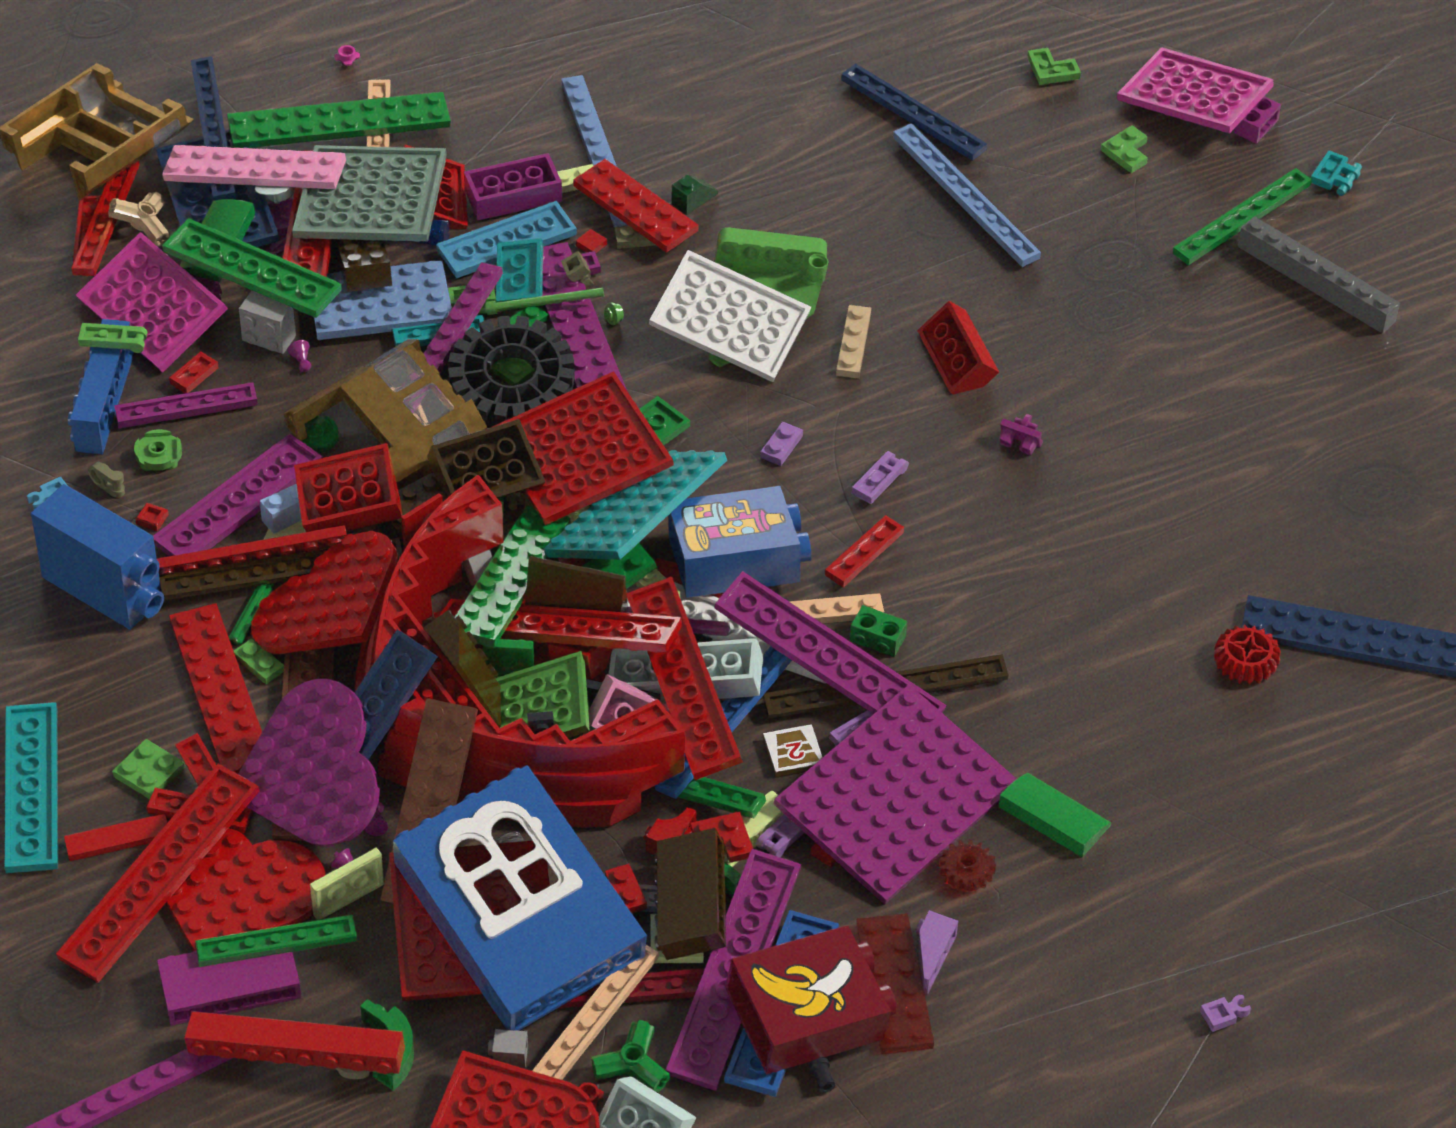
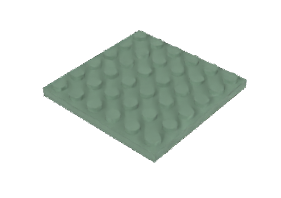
M314 145L313 152L345 153L346 162L336 189L303 188L292 230L293 238L428 241L447 156L446 148Z

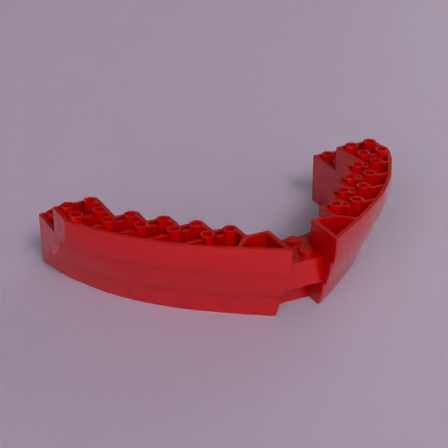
M477 475L443 501L416 531L392 572L368 640L361 643L354 681V693L397 629L438 656L408 702L400 707L398 717L387 731L388 736L385 741L384 753L379 755L378 774L380 777L399 785L407 786L427 698L478 709L457 804L462 802L467 795L471 793L477 794L484 790L490 782L500 781L507 777L512 770L516 768L521 769L528 765L571 827L611 826L641 811V792L684 771L685 734L658 699L572 741L567 738L557 724L537 734L532 732L522 718L499 728L422 627V621L432 617L431 595L462 582V562L504 543L502 503L482 478ZM503 818V820L518 822L512 818Z

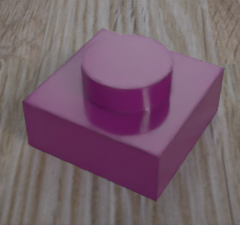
M595 251L581 254L587 262L591 272L589 273L590 275L601 273V265Z

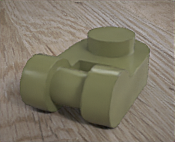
M95 462L89 466V476L97 486L116 498L125 495V487L122 484L124 476L121 471H113L105 463Z

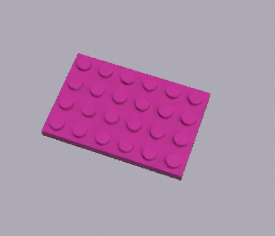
M1161 47L1117 93V98L1119 101L1231 133L1273 87V79Z
M141 232L76 294L77 298L101 319L130 321V326L145 328L148 333L146 340H144V350L140 354L162 373L228 309L221 300Z

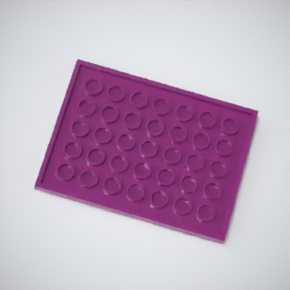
M908 684L774 799L773 804L885 905L999 803L1000 794L1016 778Z

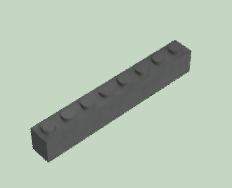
M1255 216L1241 227L1238 247L1382 334L1396 322L1400 302Z

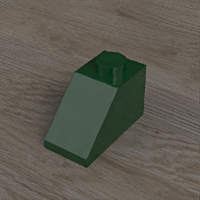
M687 174L672 184L671 204L688 215L718 195V190L704 180Z

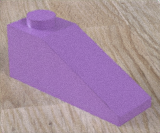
M930 910L925 920L920 919L916 928V933L919 934L918 950L922 992L928 995L957 936L958 928L957 920Z

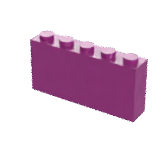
M197 950L157 960L170 1026L189 1022L192 1011L229 1014L301 998L300 982L292 952L199 967Z

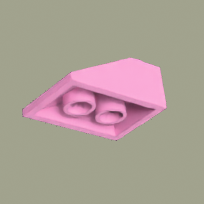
M607 674L588 711L589 724L597 729L657 699ZM660 701L661 704L665 707V709L669 712L667 704Z

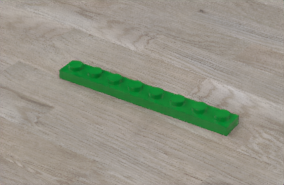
M1297 168L1293 169L1174 246L1173 254L1187 265H1190L1239 233L1241 227L1254 216L1258 219L1264 217L1310 187L1312 179Z

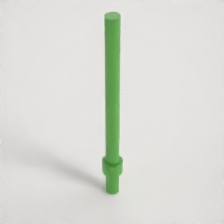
M603 288L497 303L496 301H488L482 306L478 314L487 313V315L497 314L498 311L604 297Z

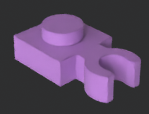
M1237 995L1229 1003L1223 997L1201 1005L1200 1012L1213 1032L1235 1024L1237 1017L1248 1016L1251 1007L1250 1005L1246 1007L1238 1006L1243 1004L1244 996Z

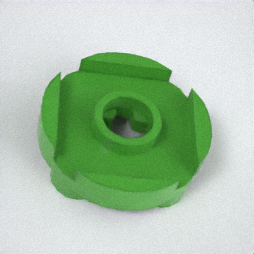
M167 430L148 431L145 433L144 438L140 441L138 438L135 442V458L140 464V468L144 471L174 469L178 466V461L182 456L181 441L178 437L172 436L171 432ZM156 448H161L160 452H154Z

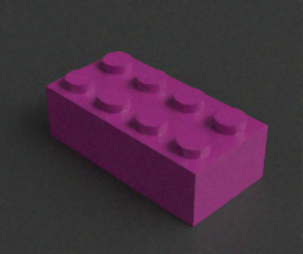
M549 153L464 172L465 193L477 220L540 207L554 201L562 202V181Z

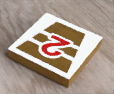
M812 724L763 733V740L775 777L806 772L823 758Z

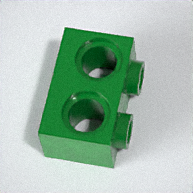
M862 605L851 624L850 641L895 657L906 638L907 621Z

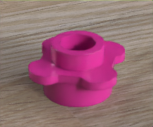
M350 45L340 47L338 54L334 55V59L341 61L345 66L352 65L354 60L360 58V54L355 52V48Z

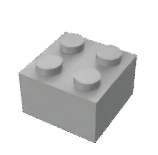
M251 291L239 307L242 341L283 354L296 337L292 307L255 291Z

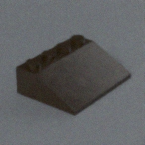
M520 419L432 445L427 455L434 475L448 497L477 475L482 478L497 498L546 483Z
M530 556L528 560L525 605L628 613L625 576Z
M447 610L424 628L500 728L501 690L499 683L495 679L498 673L491 663L486 665L485 661L488 658L480 647L475 648L478 642L470 631L465 633L464 629L467 628V625L459 615L454 617Z

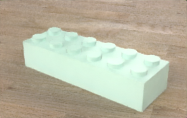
M757 638L698 643L719 699L760 696L763 655ZM613 649L609 675L637 689L660 693V701L666 703L647 651Z

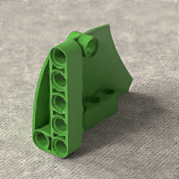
M723 228L718 233L715 248V263L810 306L811 310L807 318L814 314L829 263L825 240L806 236ZM709 353V360L718 367L731 363Z

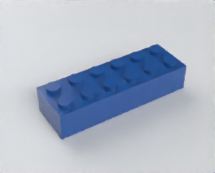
M102 319L101 324L130 326V321ZM90 347V359L84 365V378H80L78 395L75 394L73 399L74 409L73 412L70 411L68 414V425L71 426L70 440L74 442L75 452L104 453L116 414L114 405L119 404L133 360L134 352L130 349Z

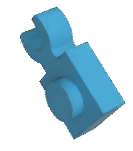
M61 476L40 486V492H31L27 495L28 503H33L35 510L59 487L67 484Z

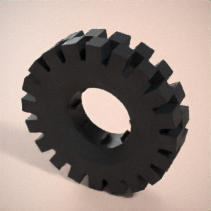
M509 316L498 317V326L494 327L490 319L480 322V332L471 327L464 333L465 340L459 338L454 345V353H450L448 372L449 383L452 386L453 392L456 395H461L465 402L470 399L473 400L483 421L485 420L486 429L572 391L575 386L574 358L566 339L561 341V334L554 328L546 332V323L537 319L531 327L529 326V318L517 316L515 325H510ZM506 358L523 359L529 362L531 367L536 370L530 380L516 386L499 384L492 379V376L488 375V370H491V366L494 363Z

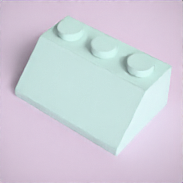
M633 1077L617 1079L599 1116L600 1128H691L696 1119L695 1116Z

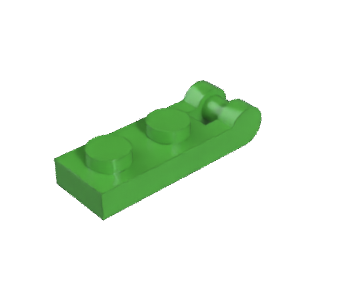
M82 323L78 343L79 346L130 349L135 353H141L144 350V340H146L148 332L145 328L139 326Z

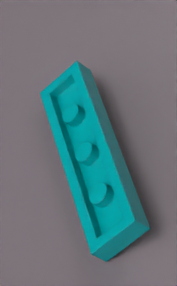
M483 315L476 316L468 330L474 327L480 332L479 323L484 321ZM443 323L393 328L395 346L408 339H419L420 347L428 346Z

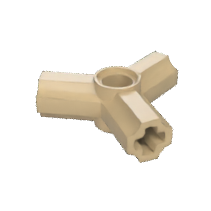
M149 192L139 204L120 199H112L110 202L109 217L130 222L135 229L143 231L156 246H161L170 238L169 232L156 217L165 203L162 195L158 192Z

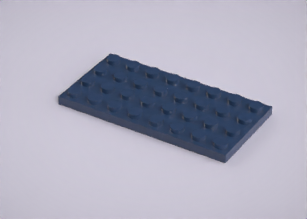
M225 130L228 148H233L230 131ZM203 136L157 148L156 152L162 172L166 167L174 145L205 146ZM166 181L180 226L188 218L202 223L214 201L211 183ZM234 184L237 198L234 200L251 202L255 210V216L242 241L255 247L280 241L265 195L255 191L256 185Z

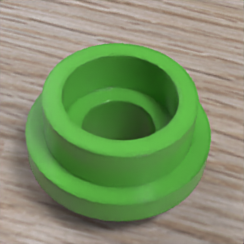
M607 303L604 309V318L609 324L617 325L623 320V309L620 304Z

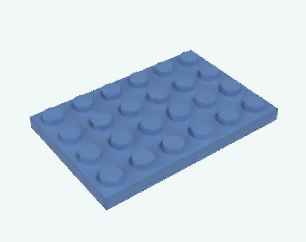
M442 261L391 266L392 286L351 292L346 290L341 271L328 273L327 278L341 283L342 290L317 318L314 317L317 340L392 332L393 328L443 323L452 310Z

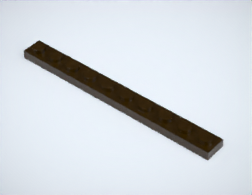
M399 538L390 539L397 550L398 562L402 555ZM328 549L159 575L161 592L164 594V600L263 584L286 582L293 576L299 577L309 574L314 566L315 559L323 555Z
M1003 654L895 671L927 693L1008 680L1009 677ZM827 683L768 692L763 695L768 720L859 705Z

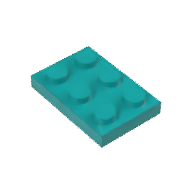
M542 239L497 243V266L502 267L503 274L496 284V302L542 296Z

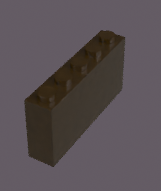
M711 828L657 841V852H654V860L657 866V872L654 873V880L657 886L654 900L658 910V914L654 916L655 925L658 929V935L655 936L657 950L663 953L666 960L725 948L724 841L717 829Z

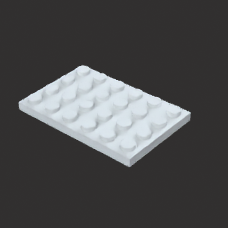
M687 250L651 316L649 325L773 382L811 307Z

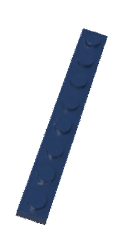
M855 63L841 74L843 82L970 160H975L987 150V143Z

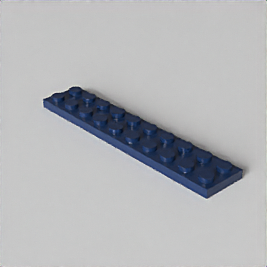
M1251 595L1247 597L1242 627L1245 624L1247 628H1252L1255 625L1256 630L1264 628L1265 634H1272L1273 640H1277L1279 645L1456 678L1455 633Z

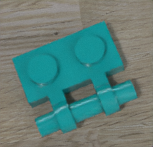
M1328 150L1312 174L1311 183L1331 190L1333 185L1338 186L1336 192L1338 195L1343 196L1352 188V182L1360 176L1362 166L1359 163H1355L1353 166L1349 165L1348 157Z

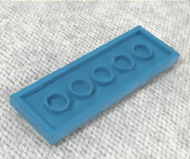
M554 201L437 243L436 246L438 253L454 276L459 278L475 272L481 262L491 265L497 264V243L541 238L544 247L577 235V228L558 202Z

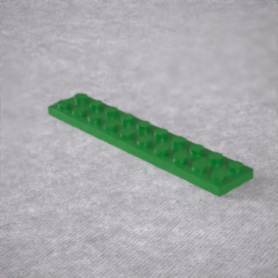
M443 92L227 114L233 148L247 146L248 148L451 127V120Z
M526 505L503 541L504 543L501 544L455 616L459 615L467 625V628L464 629L465 633L470 631L478 644L495 648L526 598L529 557L550 559L543 549L551 542L552 538L558 536L565 530L567 525L571 524V518L568 515L545 525L534 506Z

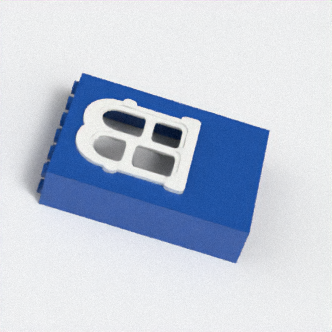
M528 765L521 769L516 768L512 770L507 777L500 781L490 782L484 790L477 794L471 793L467 795L459 804L444 808L439 815L432 819H424L419 823L418 827L410 831L401 832L393 840L395 865L507 1030H521L603 982L611 974L618 970L622 971L630 963L645 957L646 933ZM503 818L517 820L536 846L533 851L513 862L507 860L491 835L493 825ZM466 839L480 841L492 856L490 861L471 872H464L454 856L457 844ZM539 859H545L557 875L558 881L537 894H531L518 876V871ZM494 870H501L521 898L520 904L498 916L492 914L473 885L475 881Z

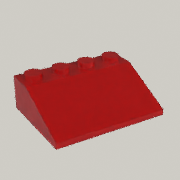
M406 144L404 145V147L406 148H415ZM446 159L430 230L466 229L468 227L467 202L464 188V164Z
M387 443L294 465L302 526L305 532L345 525L346 531L401 519L403 516Z

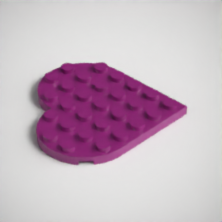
M330 679L310 680L292 689L277 706L238 775L258 785L260 790L247 807L316 846L333 847L335 844L354 839L372 820L379 801L380 791L377 787L376 771L370 761L359 753L366 734V721L364 720L362 710L364 707L351 689Z

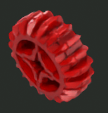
M1245 624L1242 628L1235 625L1232 630L1226 629L1224 634H1220L1217 643H1215L1214 661H1216L1217 669H1222V675L1229 674L1230 681L1236 678L1239 684L1242 681H1247L1249 685L1252 681L1260 684L1262 679L1268 680L1270 675H1274L1279 666L1281 651L1277 640H1273L1272 634H1265L1264 628L1256 630L1255 625L1252 628H1247Z

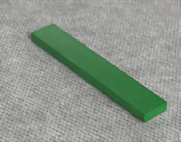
M353 915L195 940L199 967L355 942L357 941Z

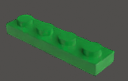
M706 777L697 780L693 778L678 796L679 798L731 813L740 812L742 816L752 819L756 817L766 802L765 794Z

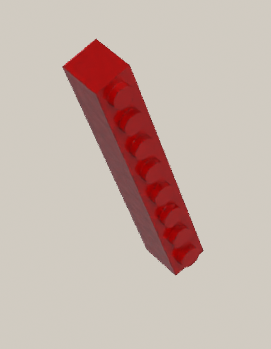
M193 1011L185 1034L188 1053L197 1056L210 1055L220 1056L225 1059L241 1058L249 1061H272L277 1064L313 1065L329 1069L343 1068L354 1071H374L381 1074H399L405 1050L403 1032Z

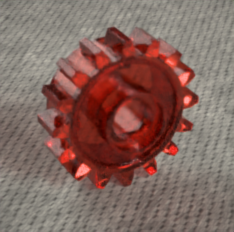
M959 840L958 846L952 843L949 844V851L943 850L939 864L941 868L940 876H945V883H949L953 886V889L963 892H977V889L981 887L986 888L987 881H993V874H995L996 870L995 856L990 855V848L983 850L981 842L975 846L972 840H969L968 844H964L962 840Z

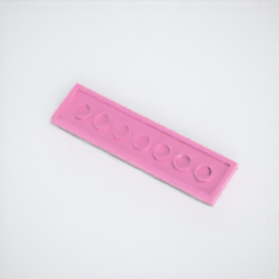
M174 145L162 175L164 181L336 189L346 157L345 153Z

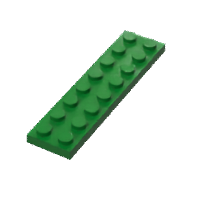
M189 218L162 245L163 252L315 318L323 312L342 290L341 283Z

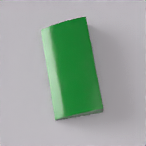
M232 199L215 200L212 202L201 224L242 241L255 216L253 203ZM183 260L180 264L190 275L217 282L222 280V277Z
M1029 773L1020 776L1000 794L999 808L1082 858L1111 826L1110 821Z

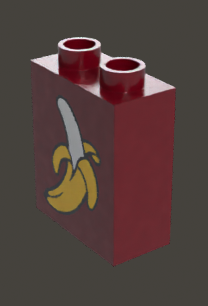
M848 925L732 958L725 989L766 1074L883 1040L889 1018L896 1014L895 997L888 985H878L872 973L875 968L873 953L865 941L856 942Z

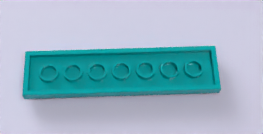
M53 702L6 706L5 871L6 873L58 869L57 704Z

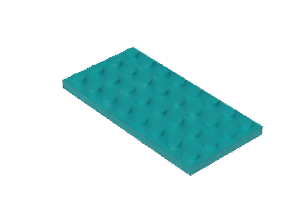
M694 450L687 452L669 451L668 453L673 459L674 466L592 503V506L580 513L578 518L573 523L567 525L562 533L551 539V542L543 549L544 553L551 558L620 560L727 461L725 452H714L712 450L706 452H695Z

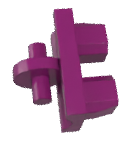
M1026 414L1023 419L1016 417L1014 422L1003 418L1000 423L1001 434L999 441L1001 445L1011 447L1015 439L1022 441L1019 446L1020 451L1031 455L1035 448H1040L1043 440H1041L1042 432L1037 431V424L1031 423L1032 416Z

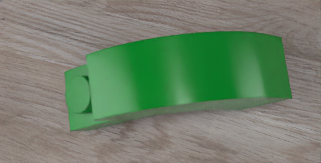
M367 999L360 1006L361 1019L365 1024L373 1029L403 1032L405 1050L399 1074H381L373 1071L374 1078L394 1091L405 1080L413 1064L412 1029L405 1015L397 1007L394 1006L387 1013L383 1006L380 1004L375 1005Z

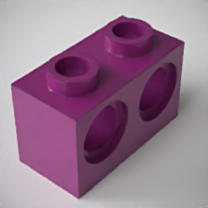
M1264 96L1235 127L1234 133L1257 144L1279 120L1281 104Z

